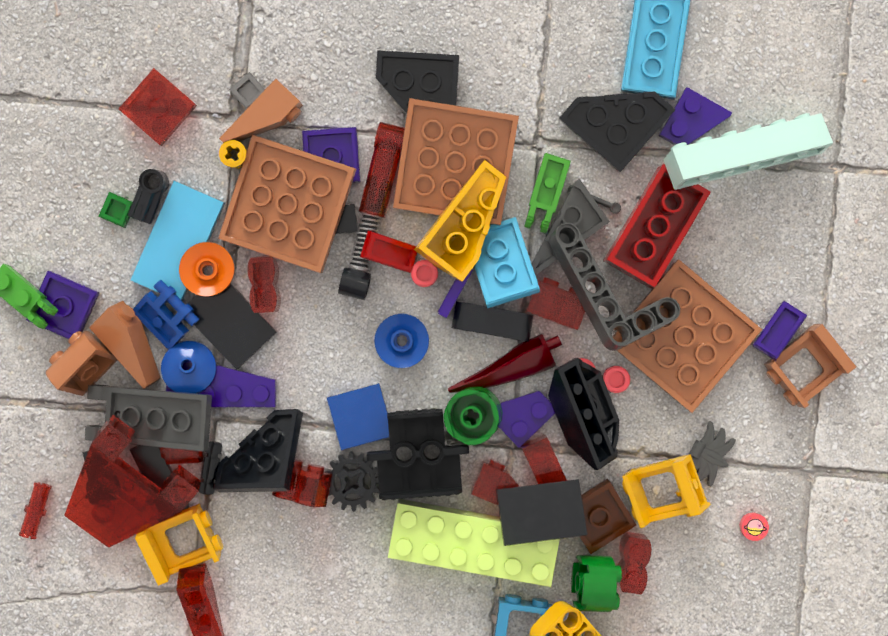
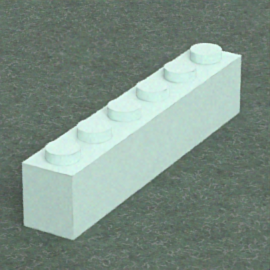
M805 113L787 122L785 119H780L766 127L761 125L752 126L745 130V132L737 133V131H730L715 139H712L711 136L704 137L690 145H687L686 142L679 143L671 147V151L663 160L673 188L677 190L819 155L831 146L833 141L822 113L812 116L809 113Z

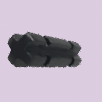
M209 441V450L205 451L207 456H204L200 477L203 478V481L199 482L198 488L201 494H214L213 481L216 478L218 463L220 462L218 454H221L222 443Z

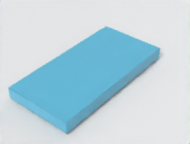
M634 0L621 84L622 92L643 93L655 91L662 98H676L690 0Z
M173 181L131 281L158 292L153 286L159 280H162L168 287L172 286L177 291L176 295L183 301L188 289L182 283L179 274L181 258L193 245L209 242L225 203Z

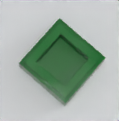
M109 192L98 217L126 228L130 219L128 213L133 202Z

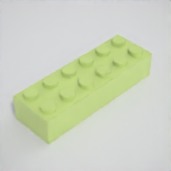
M398 499L388 558L551 587L560 539L504 546L499 516Z

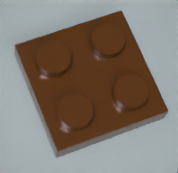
M608 479L581 495L588 535L579 537L590 554L637 526Z

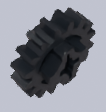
M353 451L349 452L348 458H345L341 453L338 456L339 463L334 460L329 463L333 470L326 469L324 472L329 479L324 480L323 485L330 487L325 495H333L335 497L332 501L333 505L341 502V510H345L347 505H351L352 511L355 512L358 504L363 509H366L367 500L373 503L376 500L373 492L379 493V487L376 486V483H379L378 476H376L378 467L372 468L371 464L373 461L363 460V452H361L358 458L354 456ZM355 463L360 466L357 469H349L344 465ZM359 472H361V474L358 477L359 479L357 481V484L359 486H356L354 484L351 487L349 486L348 489L345 490L346 486L348 485L347 483L349 481L347 476L353 478L354 476H357ZM367 472L371 478L370 488L365 484L364 476ZM336 474L337 477L341 479V487L339 490H337L335 485ZM348 494H358L360 498L350 499L346 498Z

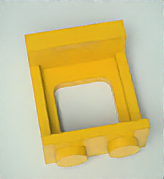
M691 454L629 470L622 476L623 489L629 495L632 504V515L638 521L640 528L646 527L653 521L688 513L690 517L700 515L709 507ZM671 472L678 485L682 497L681 502L655 508L651 507L641 483L642 478Z
M200 503L138 529L135 540L158 586L168 582L170 575L211 558L214 563L220 560L223 549L222 540L218 534L214 535L210 527L212 526L211 517L207 510H202ZM194 519L206 546L178 556L175 554L165 531Z

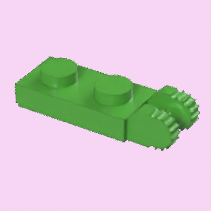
M544 153L528 205L530 208L524 227L530 229L534 222L536 208L546 211V214L541 222L540 232L547 233L552 214L555 213L571 163L570 160Z
M2 264L0 267V296L35 326L45 329L48 323L36 311L40 307L47 314L55 316L58 309L46 299L47 297L15 269L8 264Z

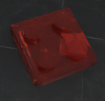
M153 68L119 107V110L155 142L163 146L197 105Z

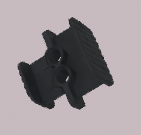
M416 409L388 413L390 450L367 452V461H377L379 499L396 500L416 497H440L462 493L460 455L469 454V445L445 446L443 409ZM436 445L440 450L439 455L434 459L427 458L424 454L426 446ZM400 447H408L412 451V457L407 461H402L397 457L396 451Z

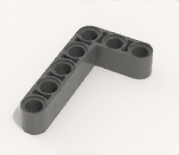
M563 223L551 234L550 246L602 344L607 349L612 351L619 350L678 318L680 314L679 303L670 297L662 298L625 317L579 229L572 223ZM559 233L566 234L570 239V243L562 242L559 238ZM572 257L579 258L582 261L583 268L576 267L573 264ZM586 281L595 285V293L587 290ZM599 306L607 308L609 312L608 318L600 314ZM660 306L667 309L668 318L660 314ZM637 318L644 321L645 330L638 328L636 325ZM613 330H617L621 334V342L614 340L612 336Z

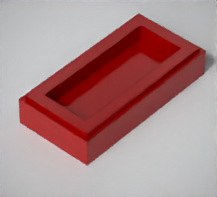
M368 231L360 257L411 273L417 252L414 250L416 248L414 245Z

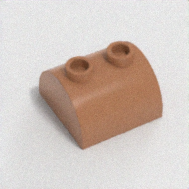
M89 331L74 333L68 340L70 346L65 352L58 351L49 359L52 365L46 370V376L57 390L83 396L88 391V385H94L117 361L116 357L100 339Z

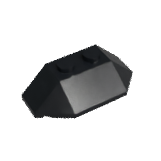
M574 358L554 370L548 397L568 446L594 470H599L617 458L618 450L616 446L619 437V418L601 372L582 362L581 359Z

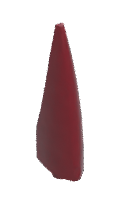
M540 334L531 338L529 342L525 341L518 344L489 366L449 387L448 391L451 393L460 392L468 387H494L549 370L557 366L550 350L562 346L558 335L545 341L543 335Z

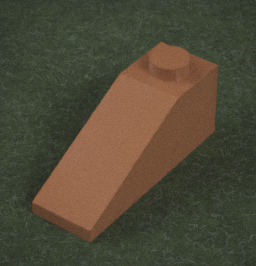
M275 79L219 139L223 143L229 140L240 142L251 138L252 135L256 136L284 126L288 121L292 123L301 114L300 108L303 105L286 87Z
M124 301L108 307L89 328L141 387L145 389L157 382L161 377L142 322L135 315L134 310L126 305Z

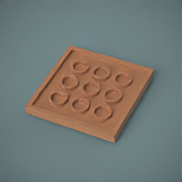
M409 98L393 208L441 215L485 160L506 176L497 207L490 222L491 224L501 225L519 116Z
M252 135L246 152V159L242 164L218 239L318 273H323L357 169Z
M677 259L632 314L662 298L670 297L679 303L680 314L678 318L616 351L685 409L693 413L762 329L682 261ZM660 306V314L668 318L667 309ZM637 318L636 325L639 329L645 330L644 321ZM616 331L613 338L615 341L621 342L622 336Z

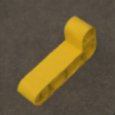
M564 601L554 603L530 629V636H545L547 633H550L549 636H581L583 632H585L584 636L601 635L578 609ZM569 612L567 619L563 621L565 614Z

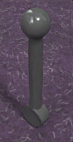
M573 185L568 187V192H570ZM591 195L596 203L610 208L611 212H620L621 205L619 203H610Z

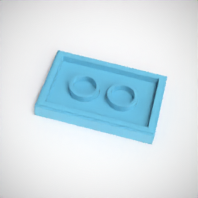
M516 217L501 221V225H489L490 228L485 237L480 258L474 265L487 308L539 293L540 288Z

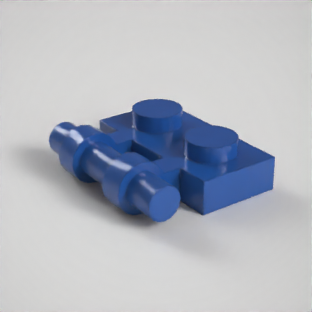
M159 280L153 287L160 295L157 297L152 291L147 293L133 310L141 322L169 350L178 344L189 331L182 322L186 320L192 327L200 319L193 313L194 309L189 304L185 305L176 295L177 291L172 286L168 287L162 280ZM167 302L177 311L176 315L166 307L165 304Z

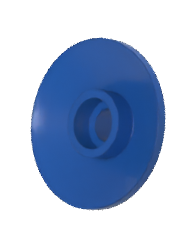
M395 314L386 318L377 328L374 339L375 348L379 357L386 364L396 368H408L420 362L425 356L429 346V335L424 324L416 317L409 314ZM401 335L407 338L405 346H400L397 343V338Z
M180 342L170 348L164 355L161 363L162 378L166 385L174 392L200 393L212 383L215 377V358L212 352L199 342ZM185 362H191V369L184 370L182 368Z

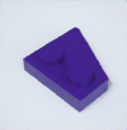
M686 87L674 107L676 110L669 116L658 136L674 145L683 142L689 145L729 118L732 112Z
M535 391L500 403L503 415L499 428L520 448L555 412L551 402L540 391Z

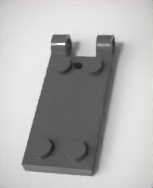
M88 385L87 399L106 400L105 426H85V440L194 451L209 450L212 395L113 387L108 385ZM118 411L121 412L120 418L117 416Z

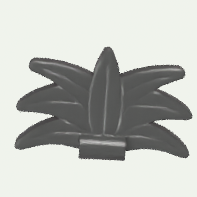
M711 421L707 424L703 438L700 441L696 440L689 452L700 481L708 476L707 485L710 487L715 481L718 466L728 467V463L723 457L736 442V439L731 438L725 443L726 433L724 428H720L714 438V425Z

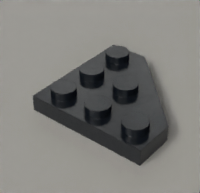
M377 50L376 79L406 113L408 111L409 98L456 105L459 55Z
M655 91L594 97L586 96L577 97L559 117V120L618 172H621L676 109Z
M298 409L274 410L266 417L268 421L258 431L254 429L239 443L240 448L230 457L225 456L218 463L213 489L219 493L289 491L303 413Z

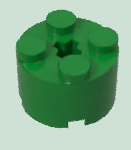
M483 387L465 388L449 400L444 411L445 427L453 438L464 444H481L492 437L498 430L502 421V406L495 394L489 389ZM471 409H473L474 413L478 412L479 417L476 419V421L474 420V418L468 417V414L471 412Z
M577 555L575 558L579 562L573 563L571 574V593L577 594V601H573V606L579 611L611 612L612 610H618L620 598L617 593V583L621 582V567L615 566L611 556Z

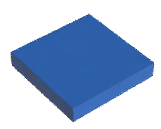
M380 383L327 397L341 450L389 437L388 412Z

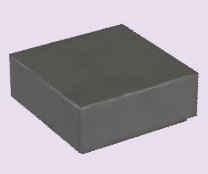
M249 72L229 90L247 109L265 89Z

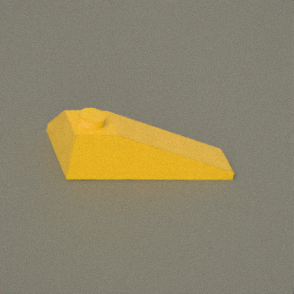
M484 160L414 250L434 266L462 282L480 258L481 249L488 234L489 225L494 210L497 207L506 176Z

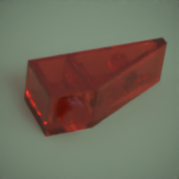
M545 434L521 446L538 484L567 481Z
M490 459L489 463L482 462L471 488V494L498 505L496 490L521 486L507 470H504L506 465Z
M206 563L179 569L176 591L193 636H224L215 590Z

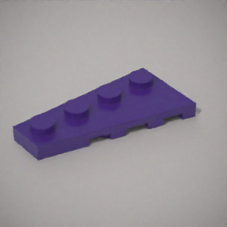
M187 361L183 364L182 368L189 370L192 367V363ZM216 365V374L212 383L205 390L197 394L212 395L211 407H276V379ZM166 385V391L174 392Z

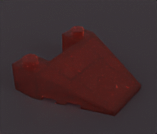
M112 415L96 433L64 514L65 517L108 548L182 512L199 492L201 481L181 465H178L162 485L158 487L118 457L132 441L135 431L115 415Z

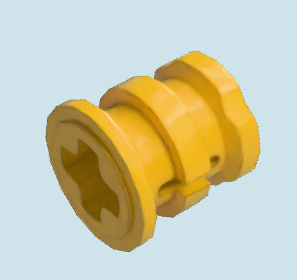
M229 140L221 145L219 157L224 165L240 169L246 159L247 150L241 142ZM232 150L239 152L237 154L239 159L236 161L231 158Z

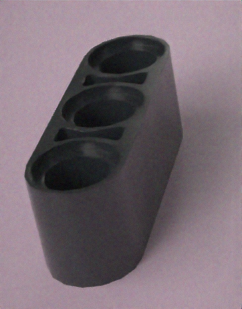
M456 301L451 328L529 342L534 315Z

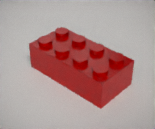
M662 164L655 171L603 261L646 287L655 288L711 191L699 184L674 190L666 166Z

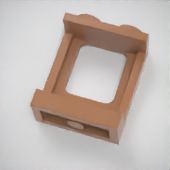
M823 324L812 325L788 344L776 361L770 359L764 364L768 369L766 374L775 385L780 384L786 391L783 393L785 399L792 406L797 405L802 408L809 406L807 402L841 374H849L856 368V365ZM806 348L822 367V373L798 391L779 367L801 349Z

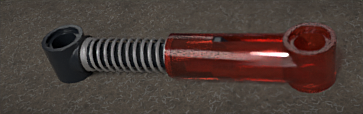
M384 122L379 123L370 168L358 211L363 218H360L362 222L358 223L360 227L357 228L359 230L356 233L358 237H355L357 241L354 242L356 246L353 247L355 250L352 251L354 255L350 256L352 260L349 261L348 268L343 270L338 294L361 300L366 299L371 280V274L368 273V265L370 263L369 260L361 258L360 255L367 232H378L377 227H380L378 222H381L379 219L386 216L391 189L402 151L404 127Z

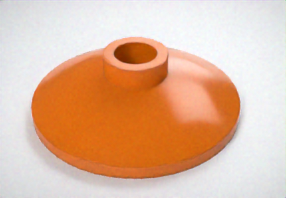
M202 242L193 245L184 253L180 261L179 274L182 283L189 291L199 296L210 297L220 294L230 285L234 277L235 268L231 255L224 247L216 243ZM207 266L213 267V273L208 276L205 275L204 269Z

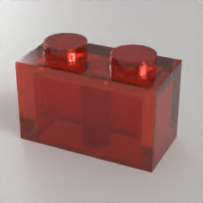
M544 277L543 281L537 280L540 292L530 296L525 311L578 330L585 310L574 289L570 287L566 291L558 288L559 282Z

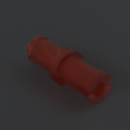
M34 482L29 504L24 507L26 514L18 534L19 536L29 538L30 536V539L37 538L36 535L42 516H45L47 512L45 506L50 489L52 488L51 485Z

